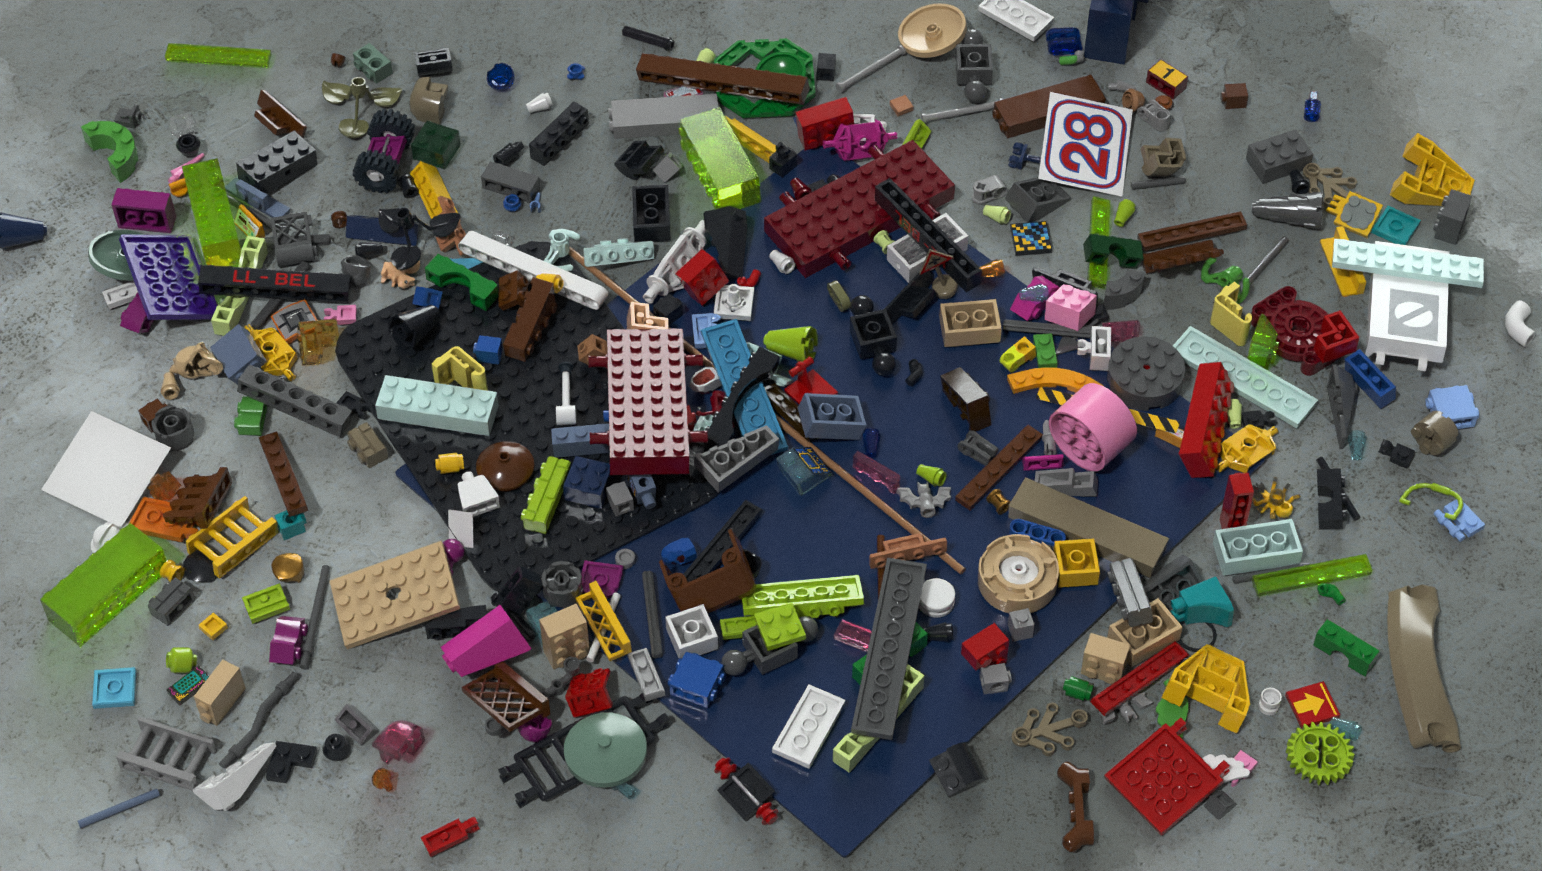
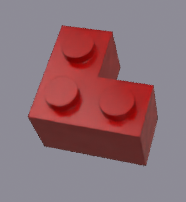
M1341 310L1325 315L1321 326L1323 334L1316 337L1314 351L1322 363L1356 352L1360 337Z
M993 623L964 641L961 647V654L975 670L989 665L1003 664L1007 662L1009 639Z

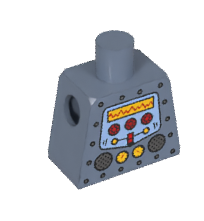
M651 474L626 475V483L636 504H644L646 509L655 507L656 486Z

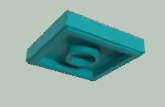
M1388 205L1372 228L1371 233L1392 243L1407 245L1420 225L1421 220Z

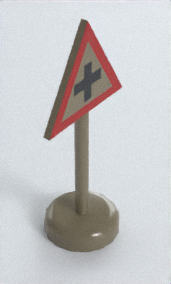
M929 249L919 274L921 275L935 268L938 277L933 281L932 289L935 290L936 297L940 299L951 298L957 292L958 284L948 274L942 275L939 265L953 259V256Z

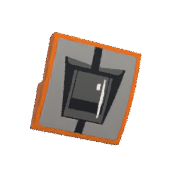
M307 300L290 304L270 316L282 338L288 344L303 334L308 337L322 327Z

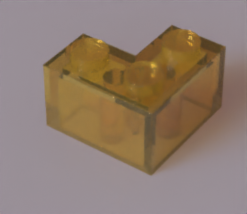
M336 319L298 323L296 333L302 366L321 364L323 357L322 347L336 346L339 338Z

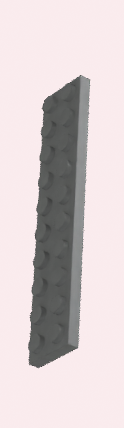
M887 558L851 727V733L889 740L893 738L927 564Z

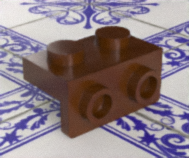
M518 270L499 278V308L503 311L515 305H520L523 308L524 296L526 291H528L529 281Z

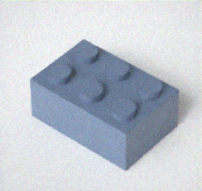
M805 393L798 406L805 438L859 440L866 427L858 396Z

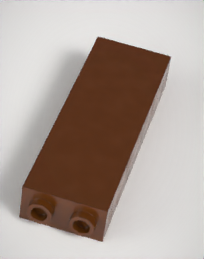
M1087 75L994 102L992 115L994 120L998 121L1000 131L1004 132L1008 139L1045 128L1050 92L1104 104L1106 98L1093 76Z

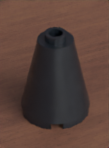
M427 305L393 315L388 322L389 329L392 328L394 333L391 336L402 348H414L438 323L441 314L440 310L436 306Z

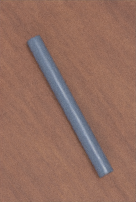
M156 788L78 820L80 829L159 797V791Z

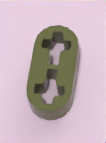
M835 280L828 283L829 295L841 312L850 309L851 302L839 282Z

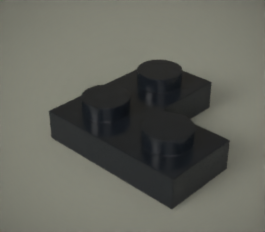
M276 741V747L273 750L266 774L267 781L287 783L292 766L313 768L318 751L317 747Z

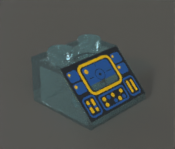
M812 447L791 448L776 458L780 471L800 496L832 476L831 471Z

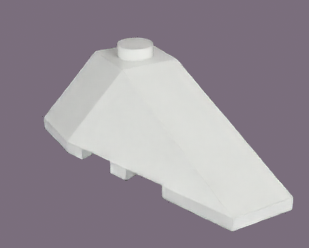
M275 742L262 744L243 756V762L230 764L225 768L226 772L218 776L212 775L193 789L194 794L214 810L223 809L226 811L235 806L234 802L241 798L275 749Z

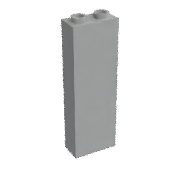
M717 94L611 101L612 108H608L609 119H613V121H609L610 132L614 133V139L720 132Z

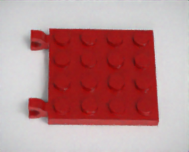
M1181 717L1171 727L1165 723L1104 775V778L1161 836L1223 784L1221 777L1226 776L1230 772L1228 769L1230 765L1225 760L1213 770L1178 736L1187 730L1185 727L1187 724Z

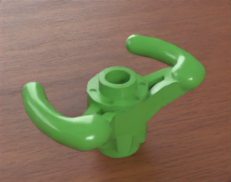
M1217 258L1206 260L1201 270V279L1204 283H1217L1223 288L1231 285L1233 282L1239 285L1243 277V272L1239 267L1231 266L1222 272L1209 274V268L1216 262ZM1248 278L1243 279V288L1241 294L1239 289L1237 304H1241L1249 293L1250 281Z

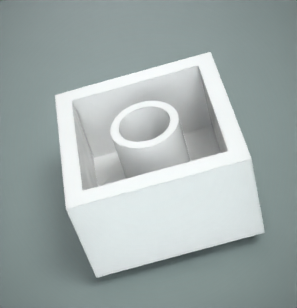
M703 604L665 617L666 630L678 658H683L685 652L702 655L718 649V636Z

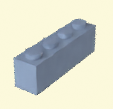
M609 423L551 429L554 457L609 453V446L607 444L590 445V432H607L609 430Z

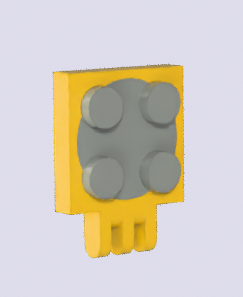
M1349 191L1346 199L1334 195L1333 199L1335 201H1331L1329 205L1335 209L1328 207L1326 210L1328 213L1337 216L1334 220V225L1343 226L1348 231L1368 238L1383 209V205Z

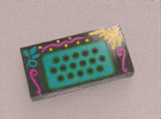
M198 665L166 689V691L180 706L198 692L209 675Z

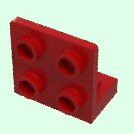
M599 668L588 674L580 673L572 678L565 698L573 718L612 708L613 703L606 689L611 673L609 668Z

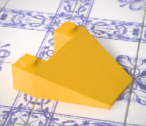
M1417 133L1406 144L1402 157L1418 166L1414 176L1404 171L1393 183L1390 196L1405 204L1442 206L1445 195L1449 196L1451 189L1468 195L1471 194L1475 180L1433 141Z
M1206 644L1174 669L1161 698L1169 703L1181 706L1185 696H1188L1221 712L1218 725L1226 730L1237 733L1250 706L1244 661Z

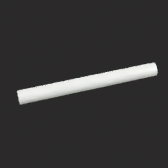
M613 593L609 603L614 612L621 597L619 593ZM602 628L600 635L604 637L607 629ZM596 636L586 658L591 663L594 662L600 648Z

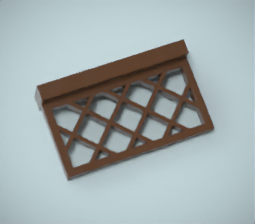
M503 661L494 664L495 669L462 687V692L509 732L539 715L543 718L551 715L549 699ZM493 677L498 679V682H487ZM474 688H481V692H475L471 690ZM486 688H496L495 692H485ZM500 688L510 689L509 692H499ZM483 698H493V702L483 701ZM497 698H508L507 702H497ZM512 698H520V699H522V701H521V702H511V699H512ZM495 708H505V712H496ZM509 708H520L519 712H509ZM524 708L534 709L531 712H523ZM507 718H517L512 723L506 721Z

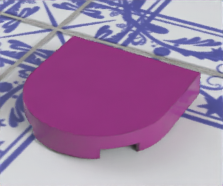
M584 560L581 573L583 593L589 592V584L597 581L606 599L612 597L613 593H617L624 570L623 565Z

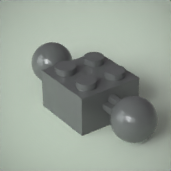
M969 29L961 41L962 44H956L957 84H967L964 89L967 100L978 103L985 98L987 93L984 84H992L991 44H983L984 39L980 31Z
M800 617L799 620L806 634V639L801 642H810L818 634V625L811 617ZM756 625L742 632L743 646L746 651L730 650L726 652L722 657L721 664H723V670L727 674L737 676L745 671L747 663L753 661L763 675L797 659L798 645L795 642L767 651Z

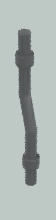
M293 671L284 681H280L275 686V690L260 705L251 730L237 745L234 744L228 750L229 753L219 762L220 767L225 769L234 759H237L243 753V749L258 735L267 709L281 695L287 693L290 689L289 686L299 677L296 672Z

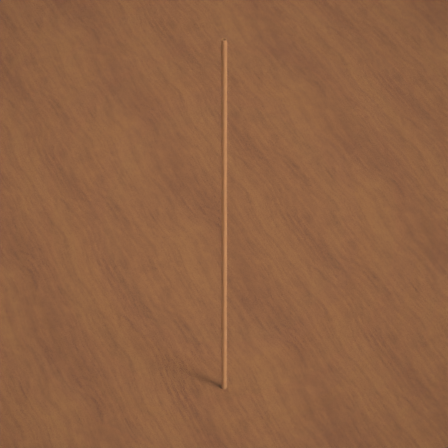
M569 246L570 251L568 254L629 304L630 302L639 303L595 266L586 267L584 257ZM649 311L650 316H655L653 313ZM683 339V346L691 355L702 354ZM703 355V365L714 368L712 361ZM775 414L780 428L804 447H811L823 463L912 535L921 533L924 542L931 541ZM946 552L937 555L960 575L965 572L966 568Z

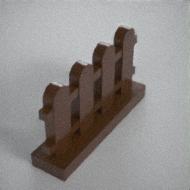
M1206 240L1143 254V270L1149 273L1205 261L1209 258L1222 256L1224 251L1223 249L1214 248L1213 240Z
M220 467L218 472L211 476L195 474L194 476L186 477L183 480L185 488H180L176 491L178 499L170 502L172 510L163 514L165 522L174 524L175 522L188 521V523H193L197 521L200 529L208 528L233 483L228 468Z

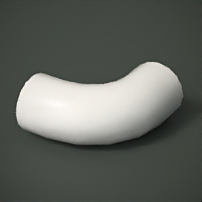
M1518 300L1511 306L1505 316V327L1509 336L1523 347H1527L1532 342L1536 332L1528 328L1524 323V320L1531 314L1530 307L1525 302Z

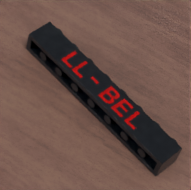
M890 178L875 186V201L927 254L929 249L953 256V259L939 266L966 293L981 284L982 269Z
M201 265L198 287L199 294L349 303L351 282L350 275L343 273L333 274L272 270L268 268Z

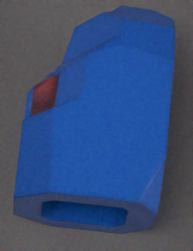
M681 538L664 547L661 557L664 562L669 564L676 563L682 565L695 560L697 553L689 538Z

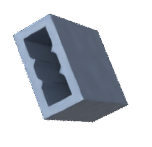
M240 324L236 325L210 347L217 360L222 363L223 370L228 379L237 385L238 379L248 365L261 368L267 362L250 332Z

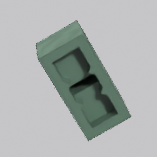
M370 43L353 53V63L356 69L361 70L369 80H373L376 84L393 74L391 61Z

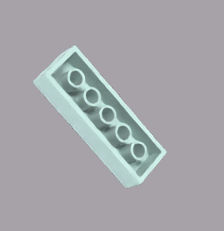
M385 375L375 405L377 417L381 420L490 436L499 406L497 392Z

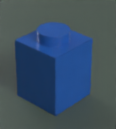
M479 335L478 342H475L473 347V353L476 354L477 362L500 363L503 352L502 338Z

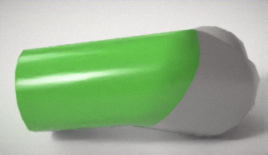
M1078 50L1074 56H1060V65H1072L1083 62L1085 59L1084 52Z

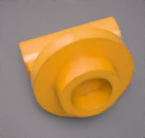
M186 178L168 184L171 194L176 197L184 196L189 191Z

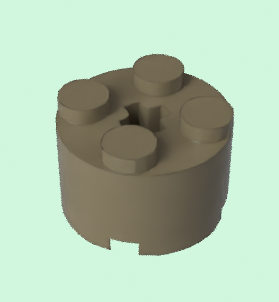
M1440 411L1430 412L1411 429V434L1418 443L1420 451L1425 455H1440L1457 441L1458 429L1450 417L1445 418L1442 416L1443 413Z

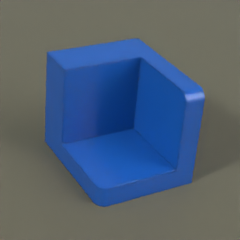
M416 286L413 304L419 306L433 305L439 309L442 291Z

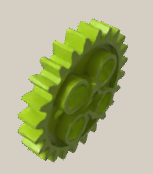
M1312 722L1310 728L1303 724V728H1297L1296 732L1291 734L1287 742L1286 753L1288 755L1286 760L1291 761L1289 767H1296L1295 774L1302 773V780L1309 777V783H1312L1315 779L1318 785H1320L1321 780H1324L1326 785H1329L1330 779L1334 783H1337L1338 777L1344 779L1345 773L1348 774L1350 767L1353 765L1355 755L1352 753L1354 747L1349 745L1350 739H1344L1345 732L1338 734V727L1332 730L1331 724L1323 727L1322 722L1319 723V726ZM1319 738L1322 739V746H1321V756H1322V759H1321V763H1320L1321 769L1318 768V760H1319V750H1318V748H1319Z

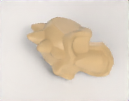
M200 342L196 346H189L178 352L176 357L173 358L174 364L169 369L170 372L180 374L184 378L195 379L219 375L223 370V365L206 348L205 343Z

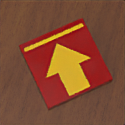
M1324 681L1287 691L1285 694L1301 729L1303 724L1310 727L1312 722L1318 725L1320 722L1325 723L1340 718V713Z

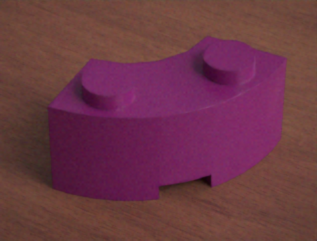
M138 292L127 309L122 312L120 326L137 333L149 332L154 320H148Z
M281 616L277 619L274 637L270 642L269 662L293 665L297 659L301 658L303 636H306L308 631L305 618Z

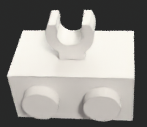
M1092 326L1090 342L1083 339L1078 340L1077 346L1084 348H1078L1077 354L1085 355L1090 353V370L1108 371L1109 359H1111V327Z

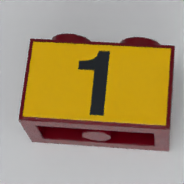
M1161 59L1147 71L1146 83L1173 100L1187 88L1188 76Z

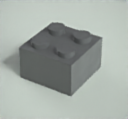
M1452 189L1449 196L1445 195L1442 202L1444 207L1440 208L1437 214V219L1440 220H1436L1433 228L1436 231L1435 239L1456 245L1468 213L1472 195Z

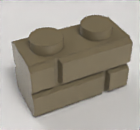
M367 422L358 426V428L348 431L349 440L347 444L352 451L356 450L357 458L361 464L365 463L368 468H372L388 459L387 448Z

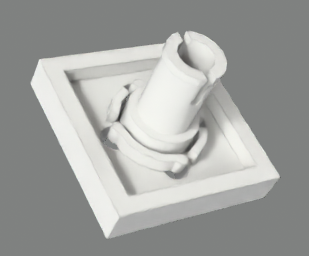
M736 284L722 287L716 293L714 314L721 316V319L751 321L754 287L738 286Z

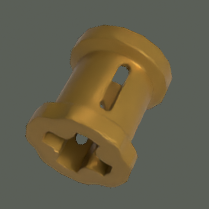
M1000 489L991 491L986 498L988 503L993 504L999 515L1009 510L1011 501L1004 498Z

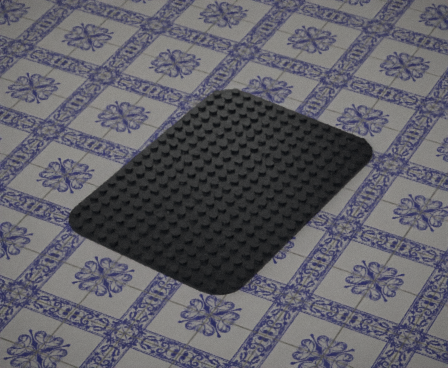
M529 241L514 249L544 261L550 252L551 243ZM569 254L559 257L552 264L554 266L571 264L573 265V270L569 271L570 273L587 279ZM485 262L468 269L479 273L488 280L494 281L498 285V290L499 278L509 274ZM529 282L528 291L530 292L532 284ZM453 283L439 287L435 284L429 288L442 291L439 305L440 320L414 348L404 349L399 346L391 336L394 334L392 328L389 329L388 327L389 319L393 315L423 307L413 304L414 295L347 326L337 339L335 353L339 365L363 401L368 405L371 413L448 529H450L448 510L463 511L457 484L463 481L462 475L465 472H472L474 477L478 476L476 462L484 449L498 442L510 441L525 446L531 452L534 459V472L530 480L514 490H495L499 497L500 508L473 517L474 547H464L465 555L481 579L492 590L500 591L519 565L538 573L540 579L542 578L543 571L547 570L549 565L554 562H570L574 567L580 569L584 565V560L594 562L706 505L719 495L706 478L699 482L689 474H651L656 486V506L651 509H646L644 504L637 505L633 498L634 510L615 516L607 497L602 509L567 501L564 499L563 491L547 533L543 534L524 528L521 514L523 509L528 507L529 494L534 493L536 478L541 476V465L543 462L546 463L549 456L554 457L551 429L609 423L604 422L603 410H608V369L606 367L589 368V365L579 361L577 345L592 334L607 341V330L624 329L605 302H603L598 310H594L554 293L555 303H557L556 312L551 314L548 326L544 327L541 339L535 343L532 355H529L525 362L505 356L504 347L499 364L478 362L485 368L488 391L497 392L499 406L490 436L381 420L377 417L375 405L385 375L434 382L432 363L451 348L458 346L477 361L476 354L473 353L474 343L478 342L479 335L502 338L503 345L512 323L516 324L517 311L519 307L522 308L520 305H515L503 311L499 308L498 297L488 310L485 311L471 303L470 289L465 285ZM562 362L573 364L572 375L570 376V406H576V425H557L556 406H562V376L558 369V365ZM455 380L452 381V382L449 384V385H453V386H460V387H462V386H461L458 382H456ZM701 445L708 450L710 449L708 446ZM449 453L462 454L464 469H461L459 472L441 474L440 470L436 471L435 459H438V455ZM609 453L579 455V457L610 464ZM575 456L557 458L570 461L572 466ZM614 475L612 484L624 481L630 492L626 483V475Z

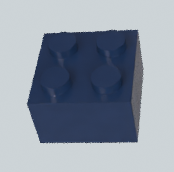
M575 456L563 486L564 499L602 509L607 497L606 487L611 486L614 475H610V464Z

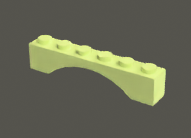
M246 237L241 249L238 267L262 268L268 254L264 238ZM227 296L217 306L211 319L215 334L224 336L238 325L249 297Z
M907 665L897 718L924 688V675L910 665ZM853 733L845 735L833 749V762L850 773L879 738Z

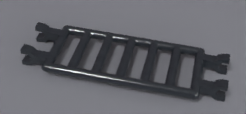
M643 693L631 701L627 696H622L612 702V708L590 713L516 753L513 757L515 763L498 769L500 773L499 778L504 784L513 776L523 772L532 787L526 791L514 794L519 808L524 807L536 797L545 802L581 782L575 777L563 782L542 751L544 747L553 744L565 762L564 745L560 739L567 736L569 731L579 721L597 713H614L613 710L624 705L633 720L642 729L648 746L656 740L654 733L670 727L668 723L670 721L669 717L664 713L655 721L646 724L637 709L652 704L653 700L645 701ZM535 753L556 787L546 792L524 760V758Z

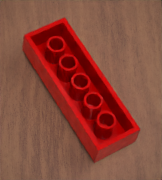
M1221 362L1199 364L1179 455L1191 478L1213 477L1215 468L1218 466V453L1221 452L1224 426L1228 421L1227 412L1228 408L1231 407L1230 398L1234 392V383L1230 380L1228 371L1224 369Z

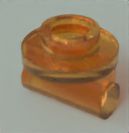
M385 768L377 769L372 776L373 786L378 789L384 788L386 791L394 789L390 780V772Z

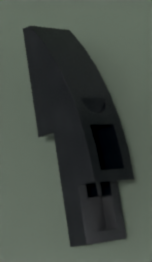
M478 605L442 615L425 625L427 639L454 638L490 611L486 610V605Z

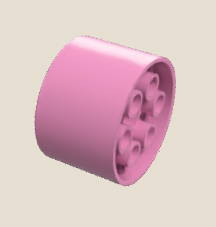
M1095 383L1084 385L1049 418V429L1057 446L1072 462L1088 471L1095 472L1103 469L1137 435L1134 417L1124 402L1106 387Z

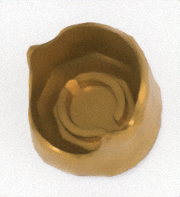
M281 554L271 564L272 572L278 580L282 582H301L304 575L303 560L298 554Z

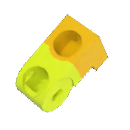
M1024 336L1003 353L999 362L1009 372H1014L1021 364L1028 360L1031 361L1036 357V346Z

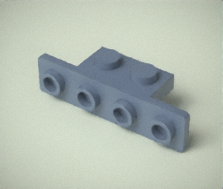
M234 178L225 186V191L272 218L285 216L290 212L289 207L241 179Z

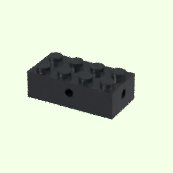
M293 131L236 162L238 179L267 194L317 166L316 149L298 133Z

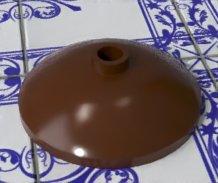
M510 441L498 442L488 446L481 452L476 462V471L478 476H485L494 490L510 491L523 486L530 480L534 472V459L531 452L519 443Z

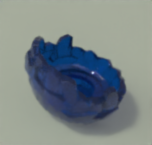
M497 63L492 70L487 72L486 79L491 88L504 91L513 85L515 75L510 65Z

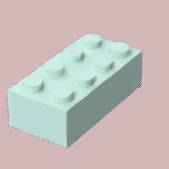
M1292 519L1215 530L1213 546L1223 576L1299 564L1303 553Z

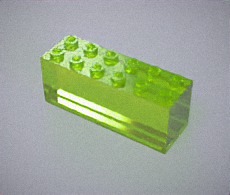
M720 107L680 119L678 131L682 138L680 140L681 148L686 150L687 159L693 163L692 166L695 174H699L701 185H705L708 198H712L714 209L727 206L742 209L760 203L759 176Z
M218 158L182 166L206 265L238 267L241 248Z
M129 523L111 540L106 541L98 551L92 553L85 562L77 566L66 578L60 580L52 590L43 595L40 601L48 621L81 647L161 578L159 574L160 569L167 561L163 548L133 524Z

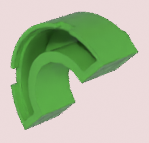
M91 121L81 126L84 139L93 151L98 149L114 150V153L107 159L111 173L121 183L131 176L135 170L136 162H138V153L130 131L121 124L111 121Z

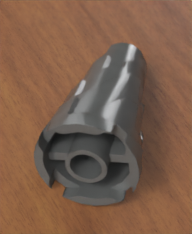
M1323 192L1274 196L1258 199L1256 203L1252 202V213H1255L1256 217L1321 229Z

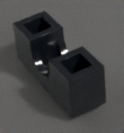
M1341 468L1317 469L1318 496H1329L1332 498L1329 502L1318 503L1319 530L1343 529V521H1347L1346 510H1342V504H1346V493H1342V487H1345V476H1341Z

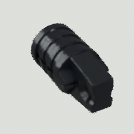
M522 141L513 144L509 143L504 146V148L493 155L494 162L504 166L509 164L519 156L517 153L524 148Z

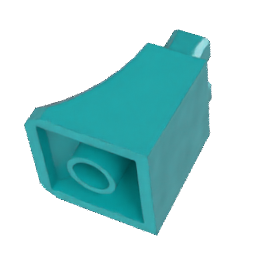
M1216 576L1179 591V598L1171 600L1173 610L1170 613L1178 622L1185 621L1186 625L1213 623L1226 628L1232 626L1234 608Z

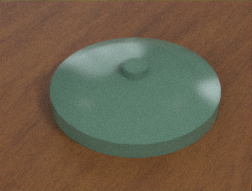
M114 230L94 238L89 245L88 259L92 267L107 277L133 281L119 238L121 234H146L131 230Z
M597 713L582 719L569 731L564 743V757L569 771L579 781L593 787H614L631 780L642 769L647 757V743L642 729L632 719L617 713Z

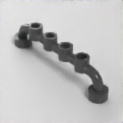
M576 657L566 658L563 663L566 674L561 679H554L547 690L539 692L547 698L553 694L557 696L563 694L564 686L580 671V662ZM524 708V709H523V712H525V711L531 712V711H533L534 709H532V708ZM493 717L485 722V730L491 736L501 735L508 731ZM507 718L506 721L512 723L517 718Z

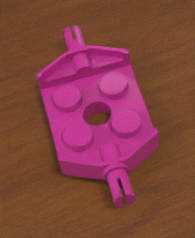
M877 119L875 122L846 126L840 124L834 139L823 141L824 149L834 147L839 157L844 161L872 157L868 154V150L871 147L874 148V145H877L883 151L888 140L897 139V132L886 133L881 122ZM866 138V143L860 146V140Z

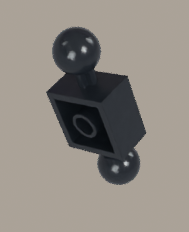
M866 295L856 296L850 304V310L854 316L850 317L849 329L860 359L875 356L872 361L873 370L880 376H888L896 368V360L890 354L896 351L897 336L886 309L873 312L874 303L870 297Z

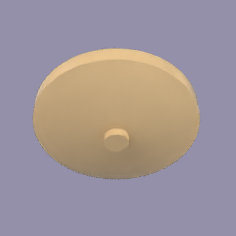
M943 3L930 4L916 9L902 21L898 30V38L908 54L922 58L936 57L951 51L956 47V44H960L966 35L967 23L964 14L957 7Z

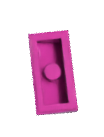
M1059 454L1022 458L1023 469L1026 471L1062 468L1064 456Z

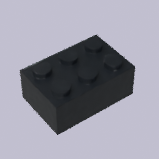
M668 185L632 186L634 242L671 240Z

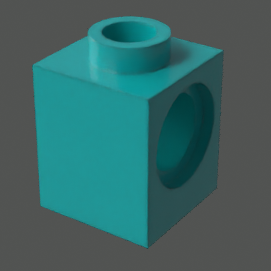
M286 510L274 515L284 540L306 532L304 524L307 523L304 513L289 517Z

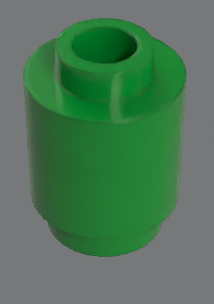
M1071 676L1070 679H1065L1062 690L1066 691V696L1084 701V699L1089 701L1094 685L1089 684V681Z

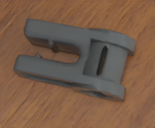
M972 430L966 434L964 441H960L957 445L961 453L985 466L991 461V457H995L998 453V448Z

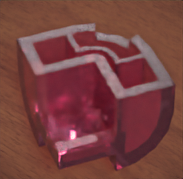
M393 721L382 730L372 743V747L379 750L381 761L389 764L392 758L400 761L406 752L413 756L425 742L424 732L420 726L410 721Z

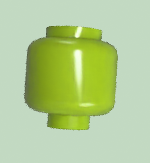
M173 647L166 654V668H169L172 673H190L192 668L196 667L197 656L193 654L189 647Z

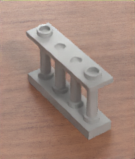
M138 717L137 721L142 732L130 752L120 751L116 758L120 768L193 791L198 786L194 772L206 751L213 754L217 751L214 741L208 736L201 737L158 723L152 718ZM150 733L161 736L149 758L145 759L138 756ZM168 739L179 742L168 764L163 765L156 762ZM187 745L198 748L186 770L182 771L175 768Z

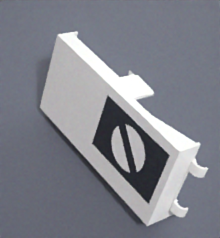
M1375 241V244L1449 254V251ZM1371 273L1365 355L1369 357L1371 354L1376 353L1375 364L1384 365L1385 355L1418 359L1417 370L1426 371L1427 361L1442 363L1447 345L1448 283Z

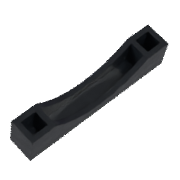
M760 346L756 352H752L748 366L742 368L740 379L738 382L735 381L733 383L730 395L725 396L723 399L722 408L719 412H715L711 426L705 428L708 433V443H704L705 446L710 448L719 447L726 444L727 441L734 439L732 420L738 403L752 388L772 378L779 366V355Z

